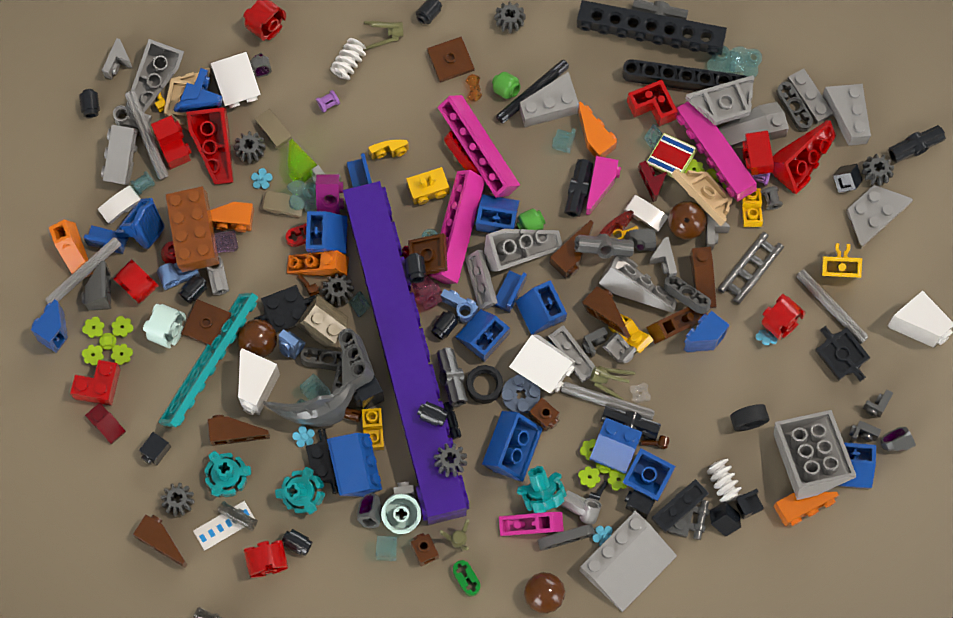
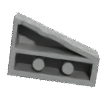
M569 72L520 102L519 111L524 127L578 114L579 103Z
M863 84L825 87L822 96L833 111L838 127L848 146L867 144L871 134Z
M112 125L111 129H108L107 139L109 140V145L105 148L104 152L106 164L101 170L103 181L129 185L134 162H132L134 152H137L138 146H135L136 136L141 135L138 129Z

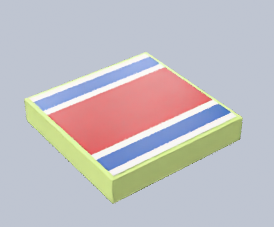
M664 133L649 156L647 163L654 170L661 173L667 172V176L673 178L671 174L675 169H679L681 173L685 172L696 154L697 148Z

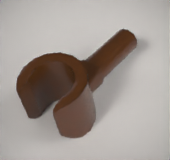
M301 274L297 276L306 287L309 296L319 294L316 283L309 285Z
M660 435L658 441H641V445L657 446L658 448L666 449L670 440L669 437Z

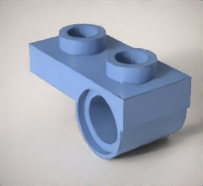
M167 263L157 269V275L164 290L188 281L193 275L196 277L200 275L198 269L182 272L177 263Z
M444 289L441 294V301L456 308L458 321L467 324L478 313L476 302L469 298L465 300L459 297L460 295L453 290L448 291ZM466 309L470 311V314L463 316L460 312Z
M283 329L279 334L280 352L285 357H291L295 360L303 350L306 342L292 332H286Z

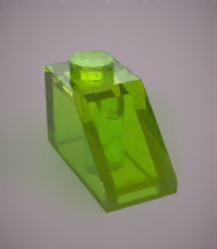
M291 139L288 150V175L294 182L298 181L303 185L313 176L312 169L317 164Z

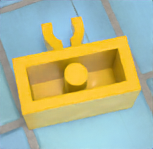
M442 167L406 178L407 187L414 205H423L431 199H442L449 194V185Z
M835 243L836 257L822 256V276L861 278L862 258L847 256L850 251V244H846L843 257H841L839 243Z

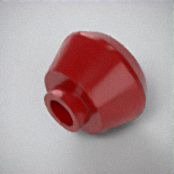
M173 241L166 243L161 250L162 260L166 264L177 263Z

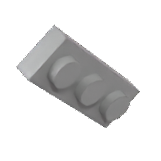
M804 68L788 77V82L794 86L816 124L833 116V111Z
M476 250L466 256L465 260L479 310H486L498 302L483 250Z
M563 325L551 333L548 339L553 346L575 361L573 365L575 367L574 373L583 383L589 379L595 365Z

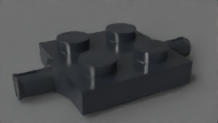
M297 285L261 298L264 314L254 317V319L267 321L273 326L277 334L281 333L283 329L286 331L296 327L295 324L316 296L313 295L304 299Z
M827 326L821 328L820 331L826 338V341L816 348L815 351L838 381L852 373L859 382L864 380L866 376L859 368L870 359V356L846 327L841 332L832 334Z
M324 428L322 431L319 429L320 441L306 446L310 468L314 470L313 475L320 477L323 483H330L332 494H336V490L337 493L339 491L327 442L326 429Z

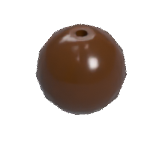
M682 201L676 204L670 210L668 216V226L671 232L677 238L683 240H692L699 237L707 225L705 211L699 204L692 201Z
M250 320L238 332V346L240 349H245L265 358L273 352L277 345V333L273 326L265 320Z
M541 572L535 574L527 581L524 596L526 603L531 609L539 613L548 614L556 611L562 605L565 598V588L562 581L551 573Z

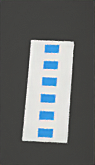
M245 501L193 530L205 551L256 520Z

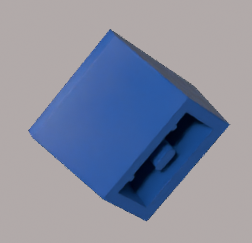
M482 194L476 220V231L492 233L501 229H515L520 200L496 198L495 196Z
M307 211V252L315 253L338 250L346 254L348 217L326 211Z
M551 280L532 288L515 301L531 335L566 321V310Z
M54 299L52 303L46 305L43 315L33 322L31 331L39 342L55 353L68 339L65 313L59 302Z
M480 309L455 338L485 362L509 336L510 327L497 316Z
M713 311L708 315L704 314L698 321L699 324L696 329L692 328L686 335L684 351L714 350L726 336L730 325Z
M844 443L855 470L856 478L838 486L872 488L876 467V445Z

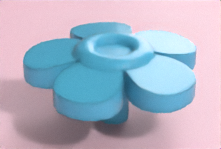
M259 169V175L257 173L252 174L251 178L255 181L253 183L254 188L259 189L261 186L263 189L269 188L270 184L268 182L272 181L273 176L267 173L266 169Z
M759 330V333L755 336L757 340H762L764 345L776 344L778 341L770 331L767 333L766 330Z
M302 425L298 428L299 432H293L292 437L294 440H297V446L303 447L305 443L307 445L313 444L314 439L312 437L315 435L313 429L307 430L306 426Z
M600 525L597 526L595 532L598 534L592 536L593 541L599 542V546H601L611 536L609 534L613 531L612 527L606 526L603 528Z

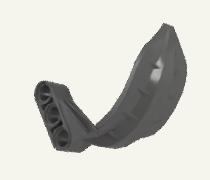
M350 328L343 329L340 332L338 339L342 348V386L335 389L332 394L317 396L302 403L283 404L263 401V404L281 417L308 427L330 426L343 420L346 408L356 389L369 383L374 377V371L361 337Z

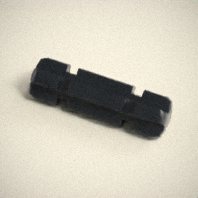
M445 402L443 406L444 410L448 412L447 421L451 430L450 435L452 439H458L461 437V431L458 428L459 425L455 411H453L454 408L449 402Z

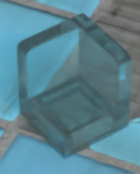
M572 128L571 133L558 129L556 136L553 138L552 148L570 153L576 129Z
M314 373L300 386L301 392L309 400L317 396L331 394L330 389Z
M377 536V560L397 561V537Z

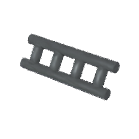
M766 232L761 233L718 288L721 293H724L727 289L734 293L736 297L733 301L737 304L742 302L784 248L781 243L774 247L767 242L766 239L769 235ZM760 247H763L770 253L764 261L755 255ZM749 261L759 267L753 275L743 269ZM738 275L748 281L742 289L732 283Z

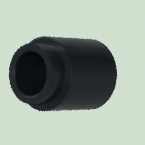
M426 0L416 11L417 20L422 24H430L441 12V2L439 0Z
M93 89L83 90L79 94L81 113L86 118L97 117L100 111L98 93Z
M418 253L410 254L405 259L407 278L411 283H421L425 280L426 276L424 257Z
M193 275L181 288L182 291L179 294L185 301L191 304L192 301H196L207 289V282L200 275L197 277Z
M443 311L432 325V334L440 340H443L445 337L447 338L458 324L457 316L450 311Z
M427 401L425 404L420 405L417 414L420 415L419 420L436 427L438 425L442 427L448 412L444 411V408Z
M294 529L290 532L286 531L282 538L285 548L305 556L313 543L309 540V537Z

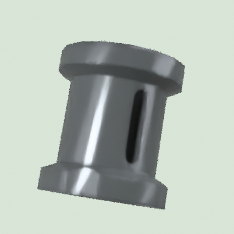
M777 186L762 190V195H765L767 210H775L783 205L782 201L779 200V189Z

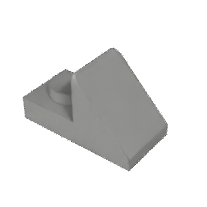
M116 38L102 69L104 77L111 80L114 74L118 73L119 64L132 68L129 57L121 40Z
M706 212L705 247L711 246V250H713L715 244H718V233H728L730 226L726 222L720 226Z
M669 237L663 239L649 262V265L662 263L663 273L667 274V277L677 275Z

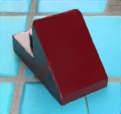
M647 161L639 163L638 171L652 201L655 202L660 194L667 172L655 176L653 167L651 165L648 166Z
M98 403L85 415L110 444H113L126 432L101 403Z

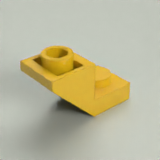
M621 314L630 337L626 338L608 326V328L613 333H618L630 346L637 349L636 352L641 353L653 341L652 337L639 330L631 318Z

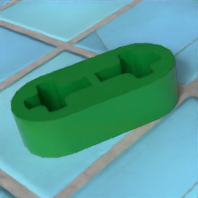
M464 560L457 561L453 566L455 578L466 595L476 596L480 592L481 587L477 576L468 562ZM459 565L467 567L465 569L467 575L465 578L461 572L457 573ZM469 579L472 584H477L475 591L466 589L468 588L466 580Z

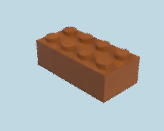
M203 186L165 194L179 269L182 272L219 265L208 194Z

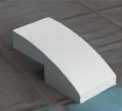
M128 186L107 200L98 210L105 220L112 224L124 212L132 210L141 198L131 186Z
M637 195L633 196L624 209L638 222L642 221L649 228L655 230V232L660 230L668 218L658 208Z

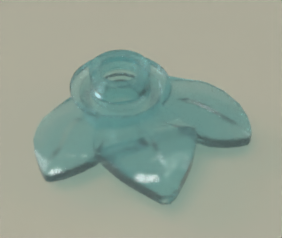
M724 46L722 51L724 57L712 56L707 63V70L735 74V66L742 65L743 59L737 52H731Z
M742 46L733 48L730 53L734 59L730 63L729 71L743 72V75L747 77L753 75L755 78L758 74V65L762 62L760 51L757 49L748 50ZM755 55L756 60H752L750 56Z
M295 180L287 185V188L293 194L289 200V205L292 209L300 210L304 208L306 212L316 211L315 183H304L300 180Z

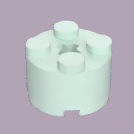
M156 304L153 307L150 320H147L144 324L143 331H146L148 340L170 349V345L175 346L182 336L181 332L184 326L181 325L182 321H186V315L164 304Z
M411 494L391 495L385 501L381 512L382 521L385 526L396 534H406L414 530L419 524L422 515L419 501ZM400 508L407 512L403 518L400 517V514L396 513Z

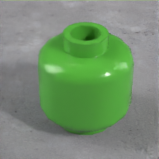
M501 72L492 81L493 91L505 99L517 96L521 88L519 79L508 72Z
M533 208L521 213L518 216L519 222L516 223L518 229L543 230L544 224H546L540 210L536 211Z

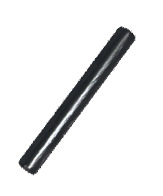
M564 59L557 63L500 111L496 117L500 123L506 122L520 110L521 101L557 79L569 68V64Z

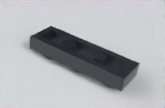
M695 479L652 517V520L666 533L707 497L709 493Z

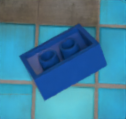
M502 411L482 465L493 472L523 482L543 428L518 412Z
M353 433L327 439L340 496L364 497L367 494L382 490L381 478L378 473L370 434Z

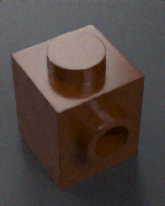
M543 398L529 411V417L545 431L549 428L553 429L560 421L558 419L560 412Z
M422 533L413 538L411 546L421 567L439 559V554L429 534L424 535Z

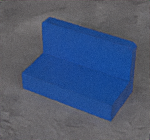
M364 153L361 154V159L347 162L352 187L372 183Z
M91 225L89 234H85L83 238L87 245L102 248L115 237L120 241L121 246L114 252L123 254L129 237L118 238L114 233L115 231Z
M509 270L496 296L498 303L494 306L510 313L526 282L527 274L523 272L521 276Z

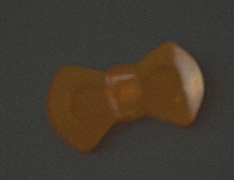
M471 74L466 79V83L470 86L467 99L474 102L478 101L482 96L479 86L480 77L476 74Z

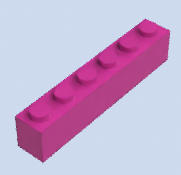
M462 95L448 96L437 108L496 198L509 196L520 186L516 177Z
M688 101L677 107L676 119L681 126H685L688 137L691 140L694 139L697 143L696 148L699 153H704L708 166L711 169H715L718 180L721 183L724 182L727 186L726 191L731 198L734 197L738 202L757 191L756 181L718 127Z
M471 170L457 171L440 233L446 235L448 271L429 274L430 277L443 284L458 283L481 194L484 189L485 180L483 177Z

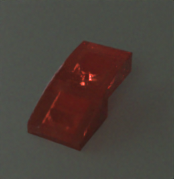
M630 210L617 216L602 229L600 234L611 236L615 229L624 231L633 219L634 212Z

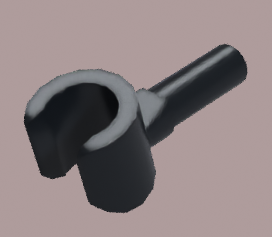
M604 481L597 494L590 492L589 498L599 501L602 492L609 483Z

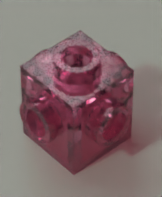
M426 276L425 280L421 283L411 284L415 292L414 297L417 305L421 304L425 310L435 307L442 301L440 296L442 291L439 285L434 283L429 276Z

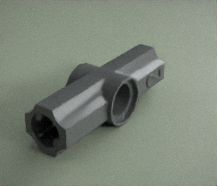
M634 0L632 10L684 20L687 19L688 10L671 7L664 1H654L653 3Z
M600 234L596 237L578 235L575 238L574 249L575 252L598 254L599 257L604 259L611 256L630 257L634 252L633 240L610 238L607 234Z
M446 347L438 350L436 354L441 369L439 379L441 385L446 388L449 403L453 407L464 405L467 403L463 386L464 372L462 368H458L454 349Z

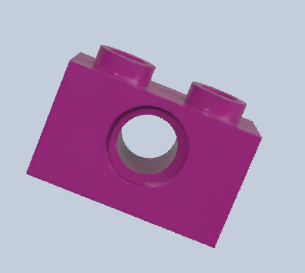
M317 174V211H326L340 215V209H344V198H340V193H343V182H340L339 174Z

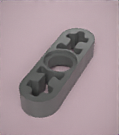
M782 82L777 89L779 100L795 127L799 131H808L813 123L811 114L794 86L789 82ZM783 88H784L785 90H788V89H789L788 95H787V93H785V92L782 93ZM797 103L800 109L794 111L790 108V104ZM801 117L804 121H808L806 125L804 123L800 124Z
M676 276L665 278L663 287L665 292L697 313L705 314L709 312L711 305L709 297ZM683 293H688L692 296H685Z
M592 524L549 535L537 541L542 551L589 538L595 535Z

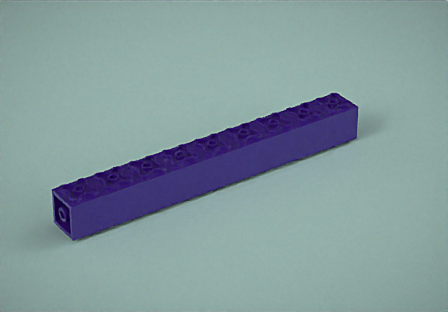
M378 181L343 190L345 206L418 486L415 487L423 521L427 520L428 525H433L467 516L469 500L462 475L457 473V476L454 477L453 472H450L449 477H446V471L440 474L438 472L440 467L434 466V463L438 461L434 459V455L439 454L438 448L440 447L445 450L444 444L446 443L449 448H452L453 440L452 437L448 438L450 429L447 418L442 427L439 425L436 427L419 420L420 415L417 414L420 405L425 404L427 401L442 408L444 406L442 400L438 401L440 399V392L433 365L428 364L430 363V354L423 328H419L421 327L420 316L414 293L410 292L411 282L407 278L404 256L401 257V244L395 222L392 219V211L386 188L381 187V183ZM448 457L449 463H454V459Z

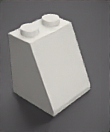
M247 52L210 63L220 95L223 97L224 106L228 105L230 109L239 106V102L246 100L247 103L258 100L257 96L261 94Z
M924 291L920 292L900 309L888 324L890 329L931 347L936 346L938 343L941 346L953 333L951 331L953 322Z
M531 335L509 367L552 394L555 391L558 393L564 385L563 379L566 375L569 377L575 369L573 366L575 361L540 335Z
M245 349L240 351L238 398L243 411L250 415H254V413L260 415L264 407L263 401H267L280 373L276 363Z

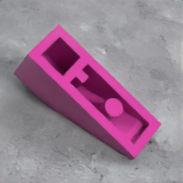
M596 156L586 215L592 213L614 185L615 178H619L621 167H618V160Z
M562 512L499 516L500 536L564 531Z

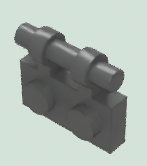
M702 500L700 507L695 506L670 528L668 533L687 537L689 530L695 531L693 538L701 540L702 533H705L706 528L704 526L705 519L709 515V501ZM693 513L698 514L696 524L691 523Z

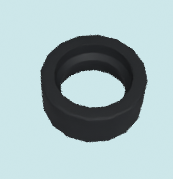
M481 365L472 369L466 381L467 392L478 403L487 404L497 400L503 389V379L500 372L488 365ZM480 374H489L494 377L496 388L493 393L489 395L477 393L473 386L475 378Z
M764 404L747 406L736 410L730 415L735 431L751 430L766 424L770 420Z

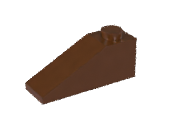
M592 220L585 224L550 257L549 263L564 278H567L569 275L573 276L579 270L583 253L575 252V238L578 235L590 236L593 228Z
M711 246L692 248L690 262L694 288L710 298V308H716Z
M597 286L582 302L587 313L624 337L629 338L630 334L612 298L613 294L609 290H603Z
M686 307L646 328L654 344H657L698 324V321L704 314L697 313L691 308Z
M214 415L208 419L209 437L212 446L270 439L268 430L228 416Z
M145 515L133 533L134 537L186 568L187 563L165 527L161 524L162 520L155 515L151 517Z

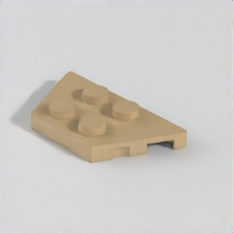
M205 68V70H208V77H210L211 68ZM199 72L171 78L164 109L166 117L172 115L174 121L178 120L180 126L188 132L186 112H174L173 109L175 104L180 102L186 84L194 85Z
M675 169L671 174L673 178L688 192L689 196L697 201L704 211L722 226L727 220L726 215L732 203V198L707 172L688 170L686 173H681L679 169Z

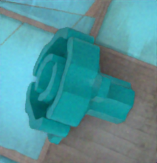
M216 451L211 452L208 455L210 462H208L204 470L207 476L205 482L211 490V495L215 497L220 495L224 497L235 496V488L231 490H224V488L235 486L239 478L242 477L241 482L237 486V489L242 491L247 483V476L251 475V466H245L240 457H236L235 461H233L232 453L219 455ZM210 471H211L212 480L214 481L215 485H213V484L210 482V479H209Z
M543 466L531 468L528 471L531 483L527 486H519L517 489L518 495H522L527 510H533L534 513H543L559 507L565 501L564 497L567 495L564 485L560 481L562 478L561 474L555 472L547 478Z
M305 467L304 470L293 471L292 476L294 477H285L282 488L275 490L276 498L283 500L287 509L294 510L296 513H309L311 515L317 511L316 506L320 505L325 497L324 492L317 491L315 500H312L315 494V487L311 480L315 482L317 489H322L324 483L320 477L313 475V469ZM296 506H304V508H303V509H300V508H297Z

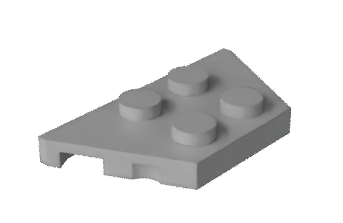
M754 76L686 94L685 98L714 125L749 116L752 106Z
M873 185L846 211L849 220L852 222V229L856 233L858 246L862 248L910 205L913 199Z

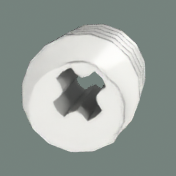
M349 38L347 44L343 46V50L339 52V55L332 63L330 70L338 77L350 80V76L347 73L354 74V70L351 67L358 68L355 61L362 62L359 55L363 57L366 55L363 49H366L364 44L354 38Z
M728 459L713 463L707 470L708 475H713L710 478L711 482H716L713 487L719 489L717 495L723 496L720 499L721 503L724 501L727 503L743 495H738L742 488L734 486L739 481L731 480L735 473H728L732 466H725V463L729 461Z

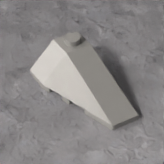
M148 39L131 91L136 93L143 113L176 73L184 51ZM127 102L125 107L131 110Z
M777 102L753 108L749 116L735 119L720 127L719 130L730 146L736 148L742 146L746 133L768 131L769 139L773 140L786 137L789 127L783 109Z
M501 229L486 234L484 256L489 271H500L556 252L563 244L559 230Z
M622 256L613 257L599 282L604 289L616 295L673 313L677 301L670 294L665 292L661 286H655L650 280L651 277L647 273L643 275L637 269L638 265L630 258Z

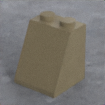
M317 294L295 326L327 348L338 341L340 332L347 328L348 317Z

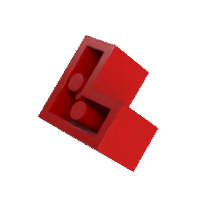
M663 80L628 93L627 104L634 118L651 111L658 126L676 120L678 111Z
M171 115L151 124L155 138L170 170L191 161L189 154L192 152L188 143L184 144L182 141L184 134L178 120L174 121Z
M768 131L746 133L745 141H742V157L745 160L746 169H750L751 176L773 173L774 162Z
M98 360L94 378L75 375L70 392L72 397L76 400L112 406L121 371L118 363Z

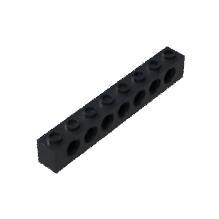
M585 0L581 1L577 17V28L584 31L593 30L604 35L613 34L620 38H634L640 42L649 41L656 45L665 44L676 49L686 48L692 52L701 51L712 56L722 55L727 32L726 27ZM599 17L601 20L595 21L593 18ZM614 20H616V21H618L619 23H618V24H612L611 22L614 21ZM636 24L637 27L632 28L629 25ZM650 27H652V28H654L655 30H654V31H649V30H647V29L650 28ZM672 31L673 34L668 35L665 32ZM688 34V35H691L692 37H691V38H685L684 35ZM708 38L710 41L704 42L701 39Z

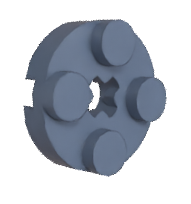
M516 375L510 378L503 386L502 399L504 406L510 412L529 413L540 400V388L524 376ZM524 391V395L526 396V398L524 399L521 397L520 399H518L517 392Z

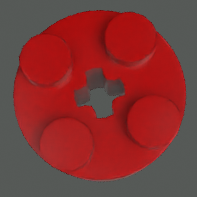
M257 0L251 9L249 8L244 12L245 27L261 40H271L282 29L283 26L280 24L282 19L286 20V12L271 0Z
M132 259L113 278L139 304L144 302L159 286Z
M782 294L772 308L768 307L763 312L764 318L761 322L777 339L781 340V337H787L799 325L797 323L799 317L803 319L806 312L789 296Z
M282 540L274 541L269 544V541H263L258 543L256 548L249 547L244 549L247 568L251 578L264 577L266 574H276L288 569Z

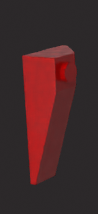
M222 107L186 112L189 132L214 184L234 182L227 109Z
M825 121L779 150L773 156L774 177L794 194H797L809 183L811 179L810 174L813 169H817L819 166L818 161L822 154H826L834 141L836 134L831 121Z

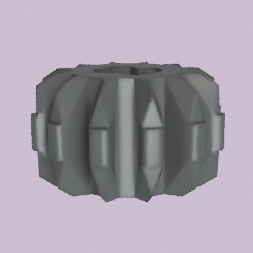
M509 1L508 5L502 3L501 8L497 7V14L494 15V19L497 21V27H501L502 32L508 29L509 33L512 32V29L518 32L519 26H524L526 15L524 14L523 7L518 8V3L512 5L511 1Z
M250 131L247 136L241 133L242 139L236 138L237 144L234 145V150L236 151V157H241L242 162L248 159V163L251 164L252 159L258 162V156L264 157L263 150L266 149V145L263 144L264 139L262 137L259 138L257 132L253 136Z
M877 153L874 154L873 158L871 156L867 157V162H864L862 165L864 168L862 174L866 175L865 181L870 179L871 185L877 182L878 186H881L882 182L888 183L889 178H892L894 175L892 172L894 166L889 165L891 159L885 160V154L879 158Z
M336 273L335 279L328 276L329 282H323L325 288L322 289V294L325 295L324 299L326 301L330 300L331 305L337 302V305L340 307L342 301L347 304V298H353L351 292L354 291V286H350L352 281L351 279L346 280L345 275L339 278ZM341 288V292L338 290V293H336L334 289Z
M446 443L444 444L445 450L439 447V454L434 455V459L438 460L434 463V466L440 467L438 470L440 474L446 471L445 476L449 477L450 472H453V476L456 477V470L463 473L464 469L462 466H467V461L464 460L467 458V454L462 453V447L456 450L455 443L452 444V448H449ZM448 457H452V459H454V463L450 464L448 461Z
M178 483L177 488H175L174 484H170L172 489L168 490L165 488L164 492L167 495H161V499L164 500L161 505L163 508H167L166 512L168 514L173 511V515L177 517L180 511L182 516H184V509L192 510L188 504L195 503L191 499L194 493L188 492L189 486L183 488L182 483ZM179 496L181 501L179 503H176L175 497Z

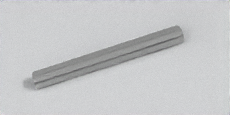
M129 91L125 93V97L159 179H164L168 177V172L136 93Z
M115 237L112 238L46 297V302L52 303L54 299L59 302L98 267L101 261H104L121 246L120 241Z
M801 270L796 276L799 281L845 328H848L859 343L866 341L868 335L806 270Z
M564 382L561 388L562 393L602 406L607 405L624 412L633 411L640 414L642 418L651 421L655 413L652 409L568 382Z

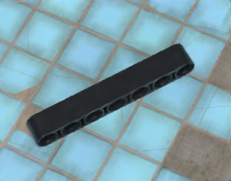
M634 59L627 60L623 65L622 71L623 78L628 82L649 85L663 80L666 87L690 91H700L720 85L719 82L728 83L747 77L740 74ZM627 69H634L635 72L630 73ZM651 71L653 75H647L645 72ZM664 74H670L672 77L666 78ZM687 76L690 80L686 81L682 77ZM701 79L708 80V83L701 82Z

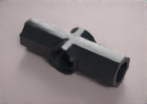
M939 125L922 133L915 132L904 141L889 147V156L895 163L913 155L919 156L930 147L945 141V132Z
M577 160L574 176L570 181L569 195L564 211L568 216L580 217L593 167V163L589 160Z
M607 405L600 421L604 423L605 419L609 418L641 431V436L655 441L661 427L660 423L642 418L636 412H624Z

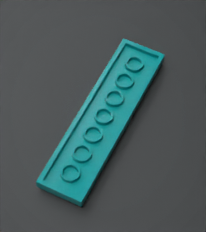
M254 293L238 295L228 311L231 313V317L222 326L221 334L213 340L211 345L207 344L158 423L166 427L181 425L185 419V412L194 405V398L204 389L206 385L204 382L208 376L210 377L215 372V365L218 360L225 356V349L235 340L237 330L244 326L247 321L246 316L256 307L257 295Z

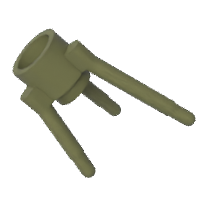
M364 21V24L371 25L372 27L387 28L388 36L392 37L366 46V49H363V51L392 41H399V37H403V23Z
M595 366L590 377V381L594 382L593 386L602 389L615 398L624 400L602 384H606L608 379L629 383V379L611 375L610 373L635 375V371Z
M466 519L461 531H455L452 535H448L445 531L440 530V534L447 541H451L454 547L461 548L463 551L469 550V547L465 545L467 542L466 532L469 519Z

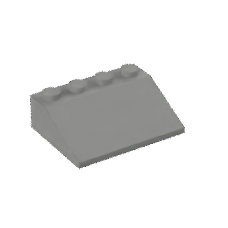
M832 410L775 422L773 435L797 500L817 496L856 478L855 470Z
M634 511L580 566L579 571L623 612L677 555L653 527Z

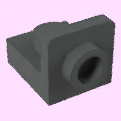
M605 327L583 338V350L586 354L589 353L591 358L596 354L593 345L598 346L606 341L608 332Z
M886 389L884 395L879 394L875 404L867 400L863 409L873 417H881L893 392Z
M859 421L857 425L853 424L849 435L852 436L850 442L854 443L858 434L865 440L876 441L881 433V429Z

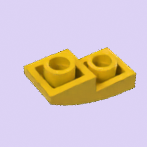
M388 140L368 147L372 160L383 158L388 152L392 158L400 157L409 150L407 140Z
M757 188V191L742 199L743 227H762L761 188Z
M381 408L362 409L363 433L370 434L373 451L384 450Z

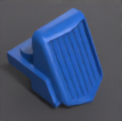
M201 68L195 84H186L180 102L174 106V112L185 113L221 107L223 97L207 91L210 83L208 70Z
M141 199L114 232L118 238L133 237L144 249H149L164 230L165 225L153 199Z

